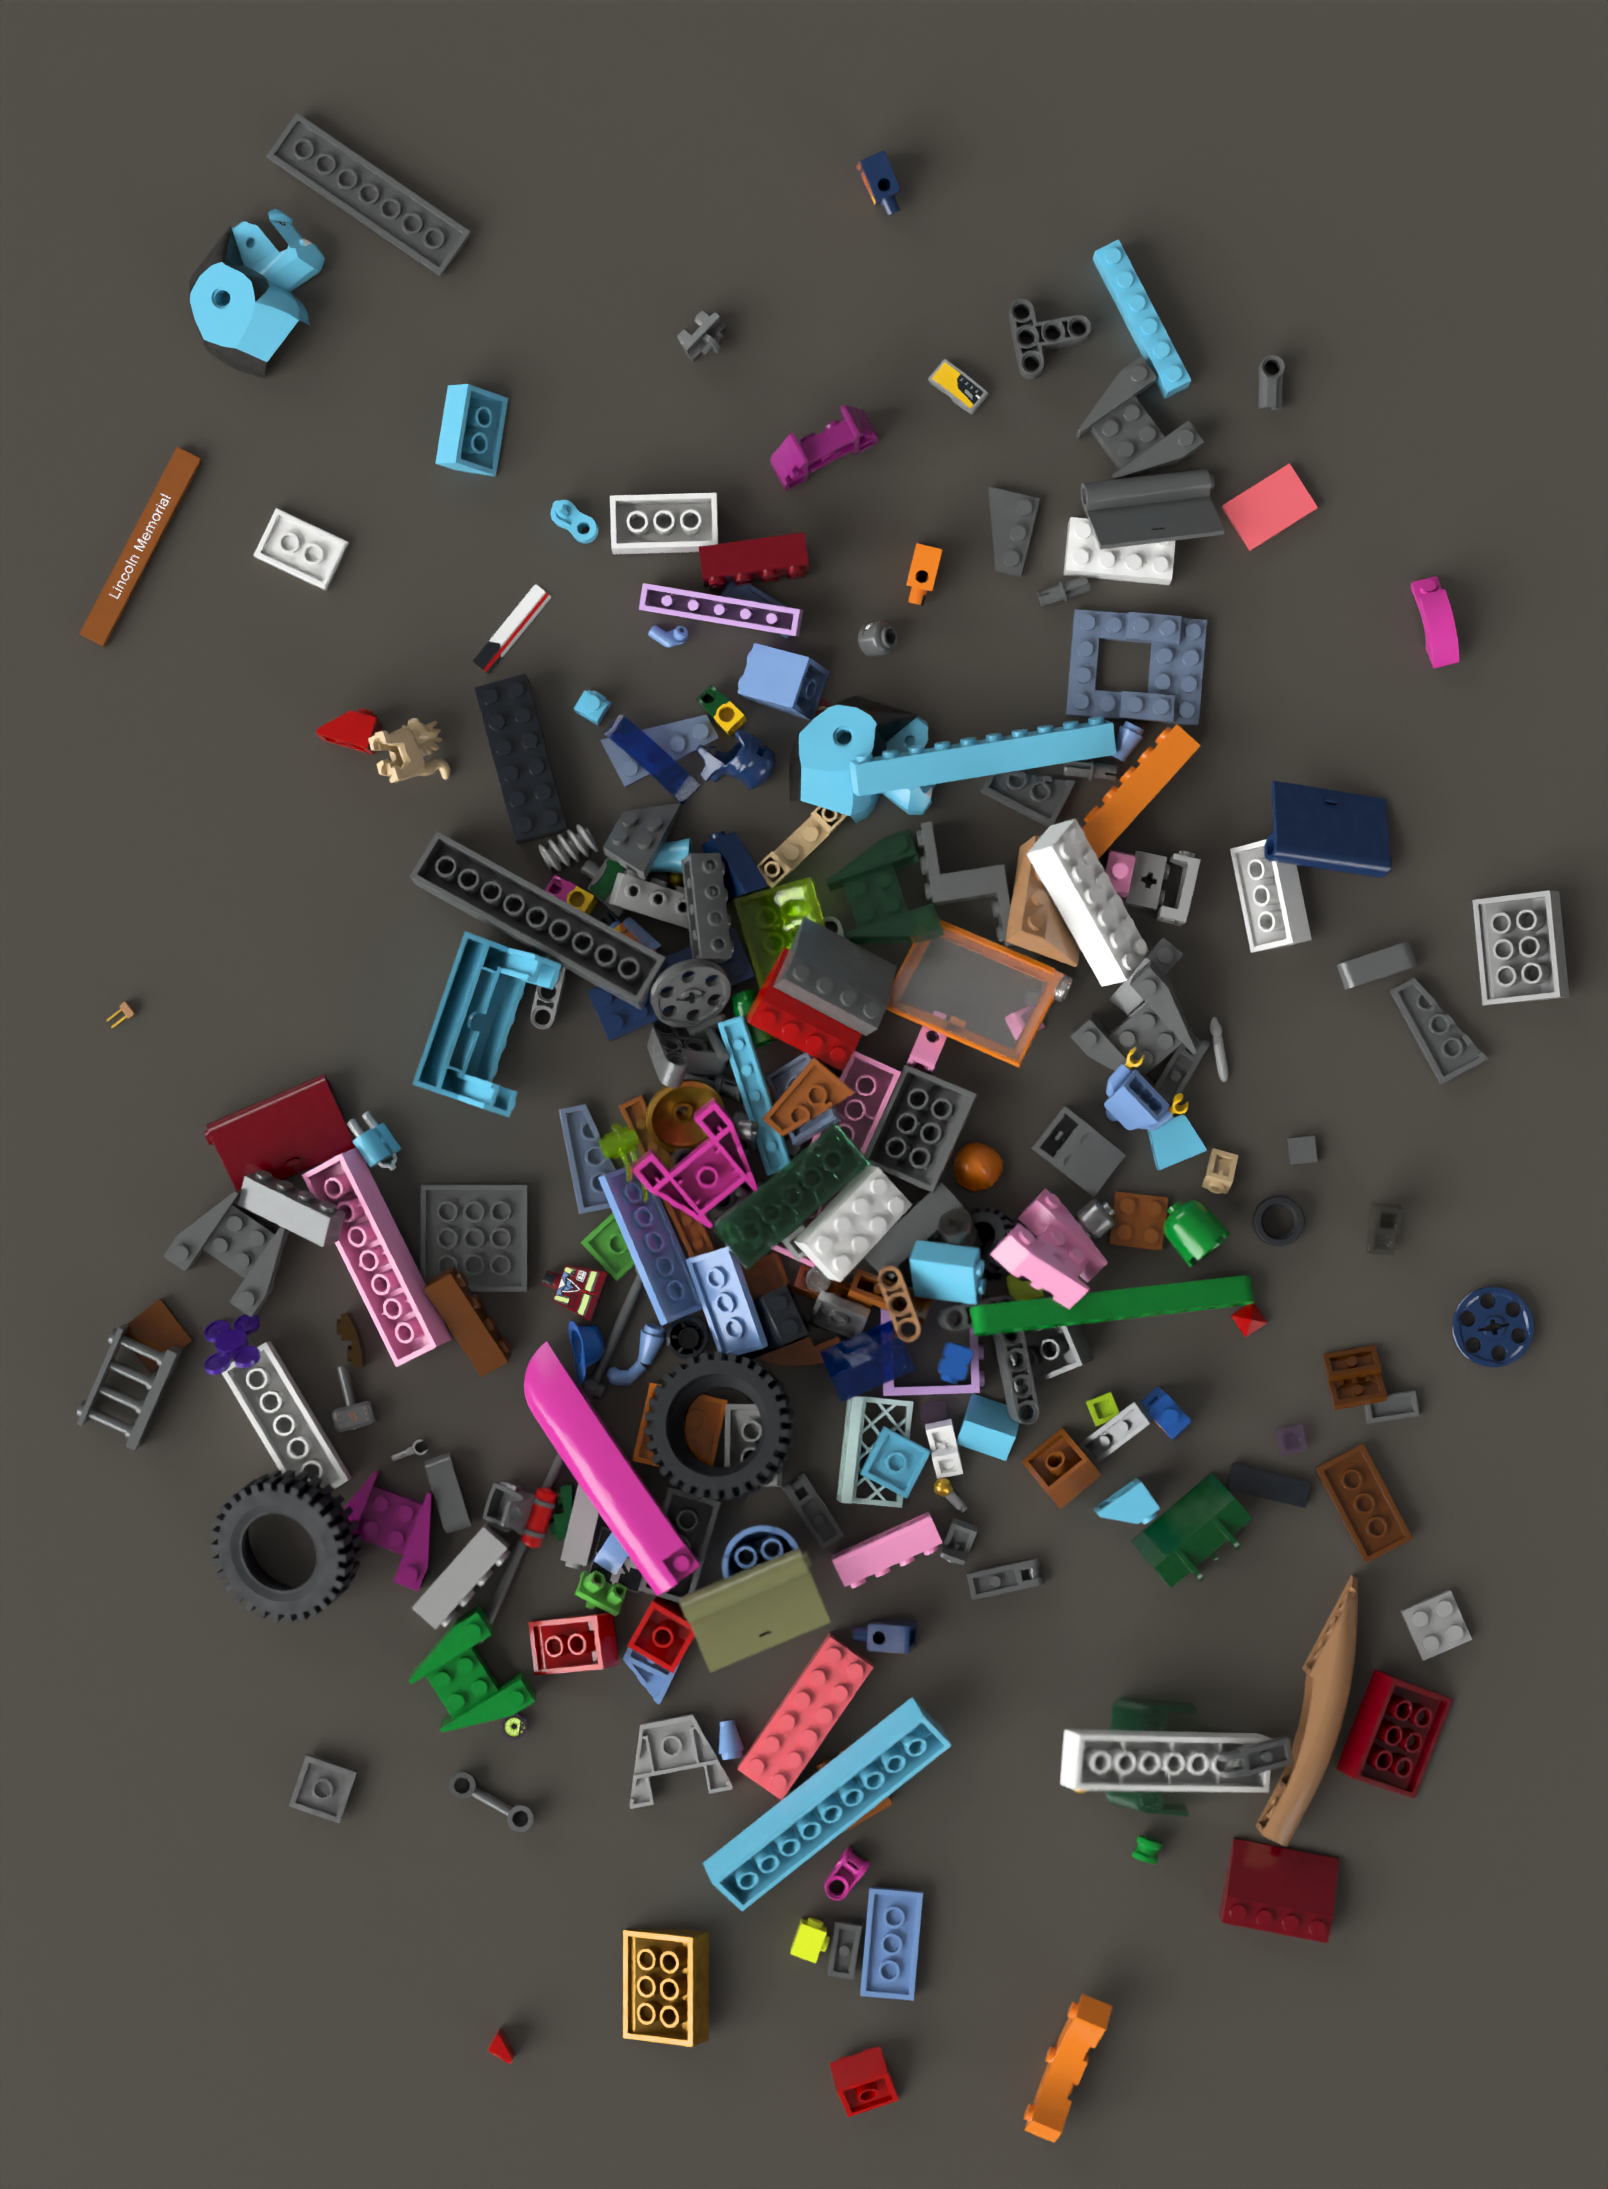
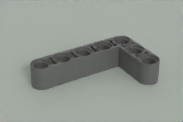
M993 1295L980 1298L977 1305L966 1303L948 1305L939 1311L937 1321L946 1330L971 1328L973 1325L970 1308L978 1305L996 1304L1002 1300H1005V1302L1017 1300L1010 1295ZM952 1311L957 1315V1321L954 1325H951L948 1321V1316ZM1024 1331L1012 1332V1337L1009 1340L1004 1337V1333L993 1334L1009 1416L1014 1422L1032 1424L1039 1417V1406ZM1015 1352L1018 1361L1015 1366H1012L1009 1362V1357ZM1018 1379H1021L1023 1388L1017 1393L1014 1384ZM1023 1405H1026L1028 1414L1022 1419L1020 1409Z

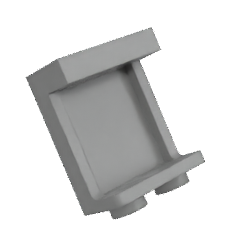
M1179 851V853L1173 854L1169 858L1168 864L1180 866L1183 868L1174 908L1161 906L1157 910L1156 921L1178 926L1186 923L1201 860L1194 858V853Z

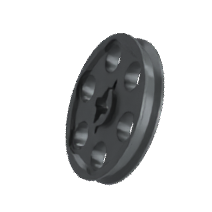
M691 959L669 967L658 976L650 991V1001L656 1016L663 1023L673 1027H693L714 1018L724 1009L730 998L731 986L721 966L705 959ZM687 971H695L690 977H682ZM711 975H718L713 981H705ZM667 986H672V987H673L672 990L669 991V992H666V993H662V992H661V990H662L664 987H667ZM714 994L720 995L719 998L716 1000H708V998ZM667 1006H675L670 1012L663 1011ZM693 1009L699 1010L697 1014L687 1016L689 1011Z

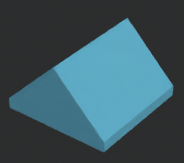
M972 1393L956 1439L957 1445L1006 1461L1016 1438L1019 1423L1014 1422L1010 1418L1006 1404Z

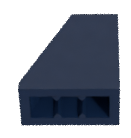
M724 831L714 833L709 836L710 840L702 844L704 853L721 854V861L725 865L724 887L728 891L726 904L744 899L767 887L766 880L736 832L725 835Z

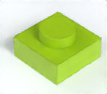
M1111 1392L1086 1401L1095 1426L1104 1424L1119 1414Z

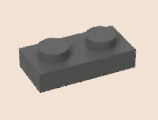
M835 1920L827 1976L854 1980L862 1924Z

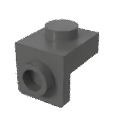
M953 1518L944 1539L940 1557L953 1564L965 1565L978 1527Z

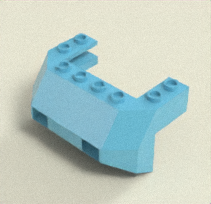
M465 931L412 1085L510 1117L511 1111L516 1105L518 1092L492 1083L493 1077L498 1071L501 1053L506 1047L507 1036L510 1027L515 1021V1013L519 1001L524 995L526 982L553 990L555 983L559 979V971L562 964L535 954L506 947Z

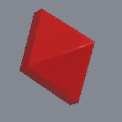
M1255 1303L1245 1305L1230 1315L1245 1338L1268 1323Z

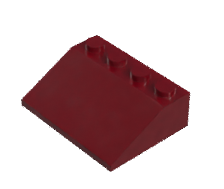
M1375 1669L1336 1769L1355 1780L1415 1799L1453 1699Z
M1233 1837L1218 1917L1225 1924L1328 1944L1333 1919L1339 1858Z

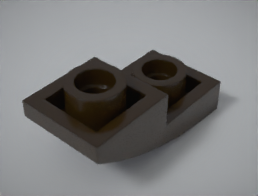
M343 1313L341 1314V1319H337V1335H341V1341H352V1345H348L347 1359L352 1361V1367H365V1350L360 1331L351 1314Z

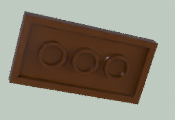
M1363 1443L1315 1467L1364 1563H1368L1413 1539Z

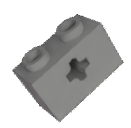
M1135 851L1134 855L1136 858L1130 889L1123 905L1155 911L1158 905H1163L1165 890H1161L1163 879H1168L1170 864H1166L1167 857ZM1147 875H1151L1150 880L1154 881V884L1150 885L1149 888H1145V883L1141 882V879H1144Z

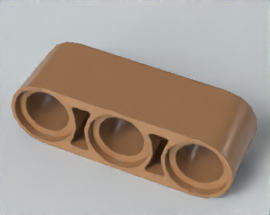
M885 1265L879 1271L878 1282L896 1333L903 1341H914L920 1335L921 1327L903 1274L896 1265ZM891 1270L898 1275L896 1283L887 1284L883 1281L882 1276L886 1271ZM896 1296L904 1297L907 1300L906 1307L901 1310L895 1309L891 1303L893 1298ZM904 1322L914 1323L916 1331L911 1335L902 1333L901 1325Z

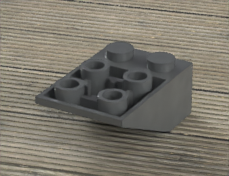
M1065 1106L1060 1109L1031 1147L1033 1152L1093 1198L1126 1156Z

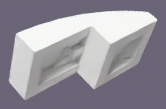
M948 1419L925 1424L937 1479L963 1474L952 1420Z

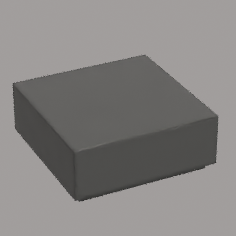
M1315 1135L1287 1139L1290 1165L1318 1162Z

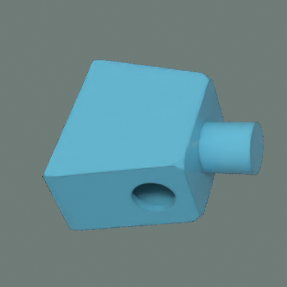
M1184 1114L1172 1118L1157 1130H1148L1157 1170L1164 1169L1207 1151Z

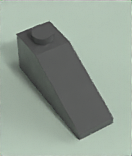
M1164 937L1161 938L1130 978L1124 981L1108 1000L1129 1016L1143 1001L1130 986L1132 977L1151 961L1166 975L1183 954Z

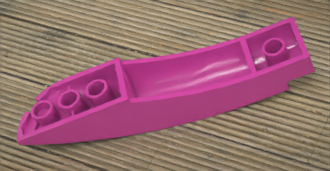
M545 1342L532 1356L525 1373L524 1391L529 1409L656 1595H660L699 1568L700 1562L656 1501L609 1431L607 1425L550 1344Z

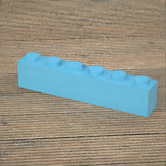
M1119 239L1096 250L1092 260L1145 362L1156 375V383L1164 399L1188 388L1191 378Z

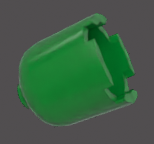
M1189 1200L1184 1204H1181L1180 1201L1176 1202L1167 1210L1170 1215L1163 1224L1166 1238L1190 1268L1197 1264L1194 1260L1195 1258L1199 1260L1203 1257L1204 1259L1223 1243L1220 1237L1225 1239L1231 1235L1214 1214L1201 1201Z

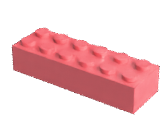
M829 1633L738 1764V1770L782 1800L874 1668L873 1663Z

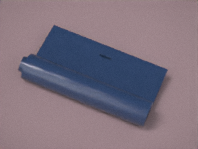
M1280 781L1271 782L1274 832L1268 836L1265 842L1264 856L1266 860L1376 878H1384L1390 872L1392 861L1389 853L1386 799Z

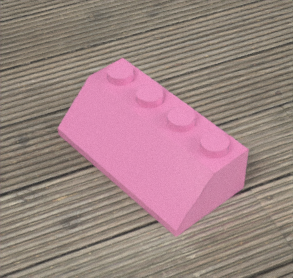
M928 1511L833 1554L832 1562L844 1586L851 1585V1588H855L866 1583L865 1578L875 1574L876 1577H880L891 1571L889 1567L897 1563L900 1566H904L915 1561L914 1556L924 1552L926 1556L939 1550L938 1545L942 1544V1540Z

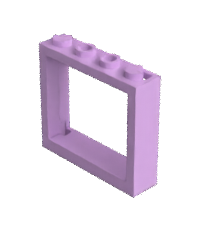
M880 1308L883 1396L980 1393V1387L985 1386L984 1370L979 1371V1360H984L983 1344H978V1336H974L973 1327L969 1328L970 1349L973 1352L970 1361L971 1384L894 1387L892 1319L889 1311Z

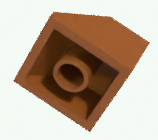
M1063 1428L1058 1430L1021 1461L1060 1509L1101 1476L1100 1472Z

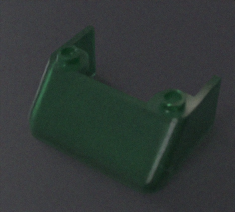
M1122 1697L1112 1704L1110 1730L1162 1731L1168 1724L1169 1712L1196 1714V1707L1191 1702ZM1105 1790L1108 1801L1116 1806L1149 1814L1188 1817L1189 1811L1184 1804L1162 1802L1160 1791Z

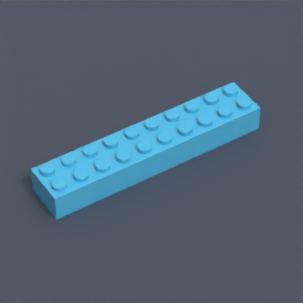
M913 1697L910 1698L703 1862L711 1883L741 1911L745 1910L952 1745L942 1727Z

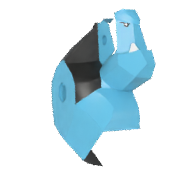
M273 209L268 214L271 223L289 244L286 250L279 252L257 225L249 224L246 221L240 222L234 228L229 227L192 275L189 284V299L196 327L207 351L226 365L265 378V368L268 360L297 322L302 321L310 325L308 312L304 304L291 291L320 273L325 260L318 246L304 239L292 225L293 219L280 209Z
M857 696L847 698L832 705L812 719L795 736L788 772L790 801H803L851 816L857 824L872 813L880 794H882L907 814L924 815L932 804L931 795L936 784L857 796L852 790L849 761L857 760L856 756L861 754H872L873 757L883 756L882 752L887 750H898L899 753L908 752V748L912 746L923 745L925 747L929 740L927 722L917 714Z

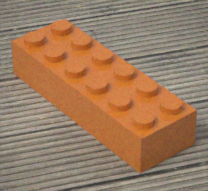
M1176 724L1173 729L1167 726L1155 740L1158 744L1156 748L1153 749L1149 746L1137 760L1140 765L1136 769L1131 766L1119 780L1122 785L1119 788L1113 786L1102 799L1105 804L1101 808L1096 805L1084 819L1087 824L1081 829L1098 859L1201 746L1179 725Z

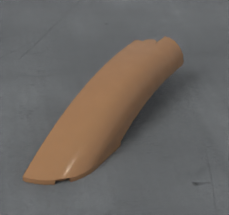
M1351 1575L1302 1667L1306 1672V1681L1299 1725L1291 1750L1293 1764L1285 1766L1278 1784L1255 1825L1263 1836L1283 1846H1288L1318 1789L1334 1751L1344 1719L1351 1688L1357 1643L1358 1580L1354 1575Z

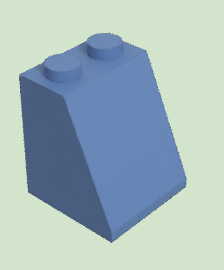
M754 643L752 650L748 653L747 666L739 680L737 693L747 700L811 721L815 717L830 671L809 657Z

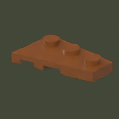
M813 1058L762 1119L784 1137L856 1092L817 1058Z

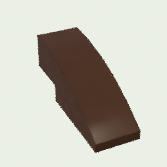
M807 1336L760 1355L761 1360L764 1362L790 1366L816 1365L846 1357L839 1336L813 1345L811 1337Z

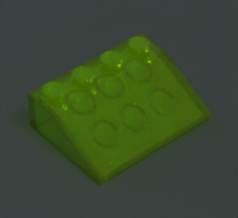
M811 877L733 899L759 991L783 948L790 949L804 917L825 927Z

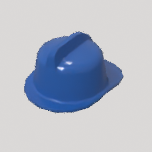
M570 1321L568 1332L573 1349L576 1377L579 1384H583L586 1367L598 1362L603 1356L605 1349L604 1341L598 1326H577L574 1321Z

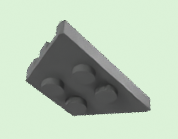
M681 803L623 811L603 846L605 855L612 860L618 861L626 869L631 867L637 871L638 877L645 879L682 812Z

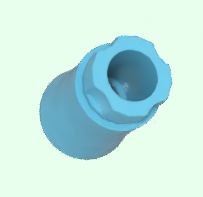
M691 838L665 842L649 872L683 874L681 860L690 853H693Z

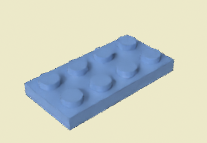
M726 1246L686 1259L718 1352L741 1355L769 1346L734 1246Z
M869 1886L860 1996L914 2001L923 1891Z

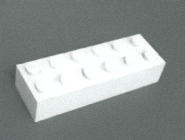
M1076 819L1051 825L1028 851L1027 855L1101 986L1127 981L1150 952L1146 942L1138 932L1133 919L1129 916L1120 896L1115 891L1109 876L1105 873L1096 853L1091 848Z
M271 1341L257 1347L261 1358L255 1365L248 1368H240L235 1365V1362H232L229 1369L222 1373L282 1474L287 1470H295V1477L301 1472L309 1473L308 1481H311L314 1477L322 1479L321 1488L326 1487L328 1484L333 1488H337L352 1479Z

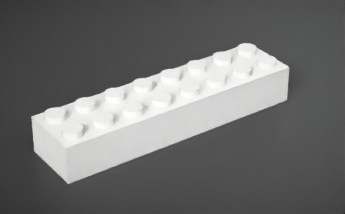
M1065 1729L1061 1784L1074 1790L1269 1793L1270 1770L1250 1776L1242 1775L1234 1778H1223L1222 1770L1240 1767L1239 1759L1232 1760L1231 1762H1220L1219 1754L1272 1738L1258 1733Z

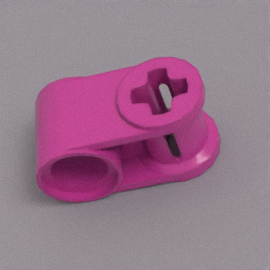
M847 1847L825 1879L824 1887L826 1894L833 1900L844 1899L855 1883L864 1875L870 1862L868 1860L863 1861L852 1852V1848ZM834 1880H840L844 1883V1888L841 1892L834 1893L829 1889L830 1883Z

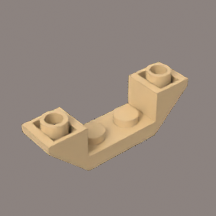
M818 806L792 835L757 865L767 885L772 889L786 878L830 836L848 815Z

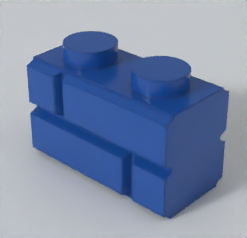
M951 1341L945 1342L942 1351L944 1356L940 1357L937 1370L940 1372L942 1380L957 1384L958 1380H965L968 1370L966 1365L970 1364L973 1352L969 1347Z

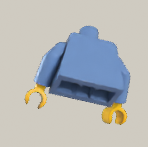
M1134 1047L1127 1056V1062L1125 1064L1121 1063L1108 1079L1106 1088L1108 1098L1104 1102L1106 1116L1112 1122L1118 1120L1127 1130L1140 1128L1154 1131L1174 1118L1173 1114H1184L1188 1110L1189 1102L1178 1105L1177 1103L1183 1099V1094L1179 1093L1173 1097L1172 1106L1169 1107L1170 1105L1136 1069L1132 1071L1131 1068L1141 1065L1145 1054H1143L1140 1059H1134L1132 1055L1137 1047Z

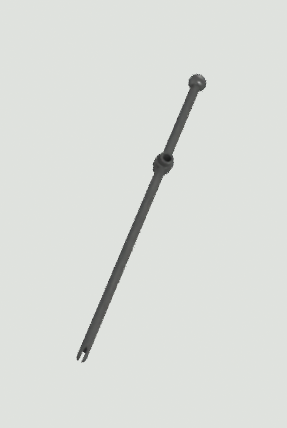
M636 1265L635 1272L637 1275L604 1347L603 1356L598 1361L590 1378L585 1376L583 1384L578 1383V1386L590 1403L594 1398L602 1400L608 1386L602 1384V1377L644 1285ZM558 1453L542 1486L553 1490L564 1465V1461ZM521 1536L486 1612V1616L491 1624H493L527 1548V1545L520 1541ZM486 1639L476 1644V1646L483 1645Z

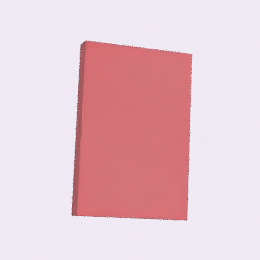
M1290 463L1222 505V509L1249 551L1318 508Z

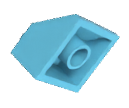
M1136 1478L1093 1509L1103 1518L1135 1524L1143 1522V1524H1146L1157 1516L1156 1511L1160 1508L1143 1483Z

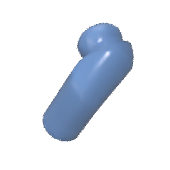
M654 624L648 636L663 646L670 648L686 642L688 630L680 625L676 629L666 632Z
M637 1361L629 1370H619L616 1367L609 1368L606 1372V1377L614 1386H630L647 1368Z

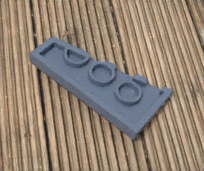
M706 714L601 739V742L626 788L697 751V747L700 744L707 746L719 740V737Z
M586 1104L559 1109L579 1214L611 1208L598 1178L616 1170Z

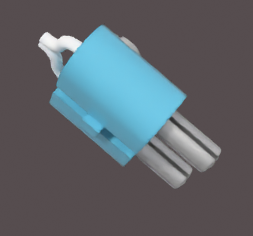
M370 1111L362 1115L370 1127V1130L363 1132L355 1119L348 1121L347 1125L356 1137L352 1142L369 1167L372 1168L378 1164L382 1168L394 1170L396 1168L395 1162L397 1161L396 1153L402 1148L385 1123L378 1124ZM393 1157L391 1165L382 1163L388 1158Z

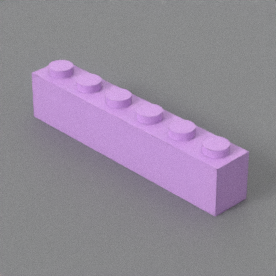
M643 583L639 610L792 636H799L803 610L646 583Z

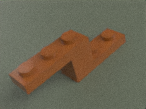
M801 1265L791 1290L814 1300H817L821 1290L832 1292L850 1302H858L868 1309H871L872 1305L889 1311L878 1282V1276L861 1269H857L852 1283L843 1280L838 1282L828 1279L823 1272ZM883 1278L885 1283L894 1284V1282ZM908 1288L919 1322L923 1324L932 1299L915 1297L914 1290ZM896 1296L891 1303L895 1309L901 1310L906 1307L907 1300L902 1296Z

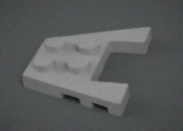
M693 1713L640 1724L630 1809L654 1805L650 1776L703 1766L709 1794L733 1789L731 1780Z

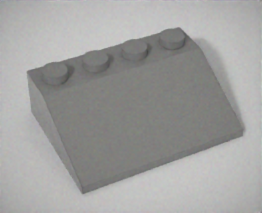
M1548 890L1472 900L1482 1004L1495 1005L1569 997L1559 891Z

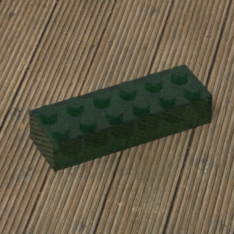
M834 1123L714 1226L712 1231L740 1264L748 1270L871 1163L838 1124Z

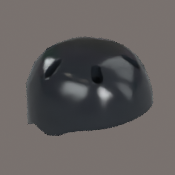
M684 1316L673 1321L667 1331L666 1342L668 1348L675 1356L686 1360L692 1356L697 1358L705 1351L708 1344L706 1325L700 1319L691 1316Z

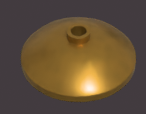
M683 1079L679 1087L664 1086L651 1099L646 1111V1126L652 1140L662 1149L672 1153L678 1148H687L692 1151L696 1149L709 1136L694 1120L693 1114L713 1097L725 1110L722 1099L717 1091L709 1084L694 1079ZM685 1106L684 1110L677 1111L679 1107Z

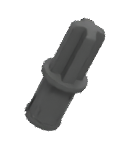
M1083 576L1065 583L1059 581V585L1036 592L1042 608L1061 600L1067 602V598L1090 591V584L1087 577Z
M1090 760V762L1064 763L1063 772L1069 776L1086 777L1089 781L1092 778L1115 781L1117 764L1094 763V760Z

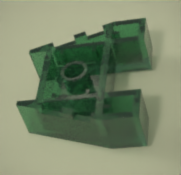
M909 829L882 838L826 880L830 891L844 887L857 929L843 933L845 939L855 944H867L869 942H884L885 944L895 942L921 943L944 935L934 903L908 911L895 873V869L919 862Z

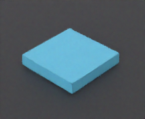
M883 1426L859 1474L908 1498L932 1451Z

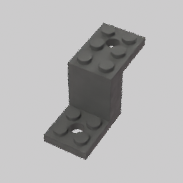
M932 821L921 823L920 830H917L915 835L917 848H923L924 857H920V867L922 875H927L928 883H925L924 886L926 901H931L932 907L995 897L991 902L993 918L998 917L999 926L995 928L997 943H1002L1006 948H1013L1014 944L1006 942L1011 905L1004 864L940 874Z

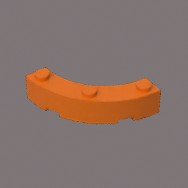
M1084 1994L1081 1995L1077 2003L1074 2001L1071 2003L1067 2014L1069 2018L1055 2047H1049L1045 2061L1048 2064L1033 2105L1029 2104L1024 2114V2119L1027 2120L1025 2131L1051 2142H1055L1061 2135L1072 2103L1067 2098L1071 2095L1074 2086H1077L1081 2080L1089 2060L1090 2048L1096 2047L1106 2031L1113 2006Z

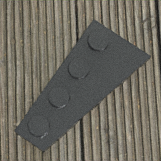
M1415 978L1390 990L1394 1001L1439 1084L1488 1059L1454 1023V1020L1440 1008L1433 997Z

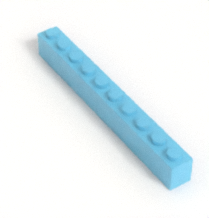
M1092 717L1088 719V723L1079 724V721L1063 722V727L1053 728V725L1038 726L1037 731L1028 732L1027 729H1017L1011 731L1012 735L1002 736V733H992L986 735V739L977 741L976 737L960 739L958 744L950 745L949 741L934 743L933 748L925 749L923 745L912 746L908 748V752L899 753L898 750H887L882 752L883 756L873 757L872 754H861L856 756L857 760L849 761L852 790L857 796H864L1116 755L1113 723L1104 720V717Z

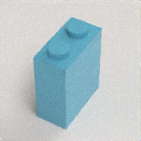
M916 1240L909 1259L914 1296L977 1305L980 1294L984 1295L986 1290V1279L982 1278L984 1260H980L979 1248Z

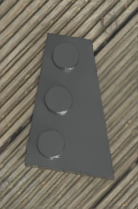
M988 486L995 571L1021 577L1040 498Z

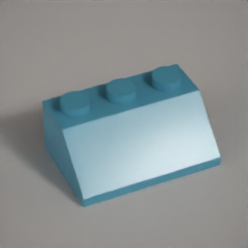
M470 384L448 385L435 464L457 471L496 476L508 398Z

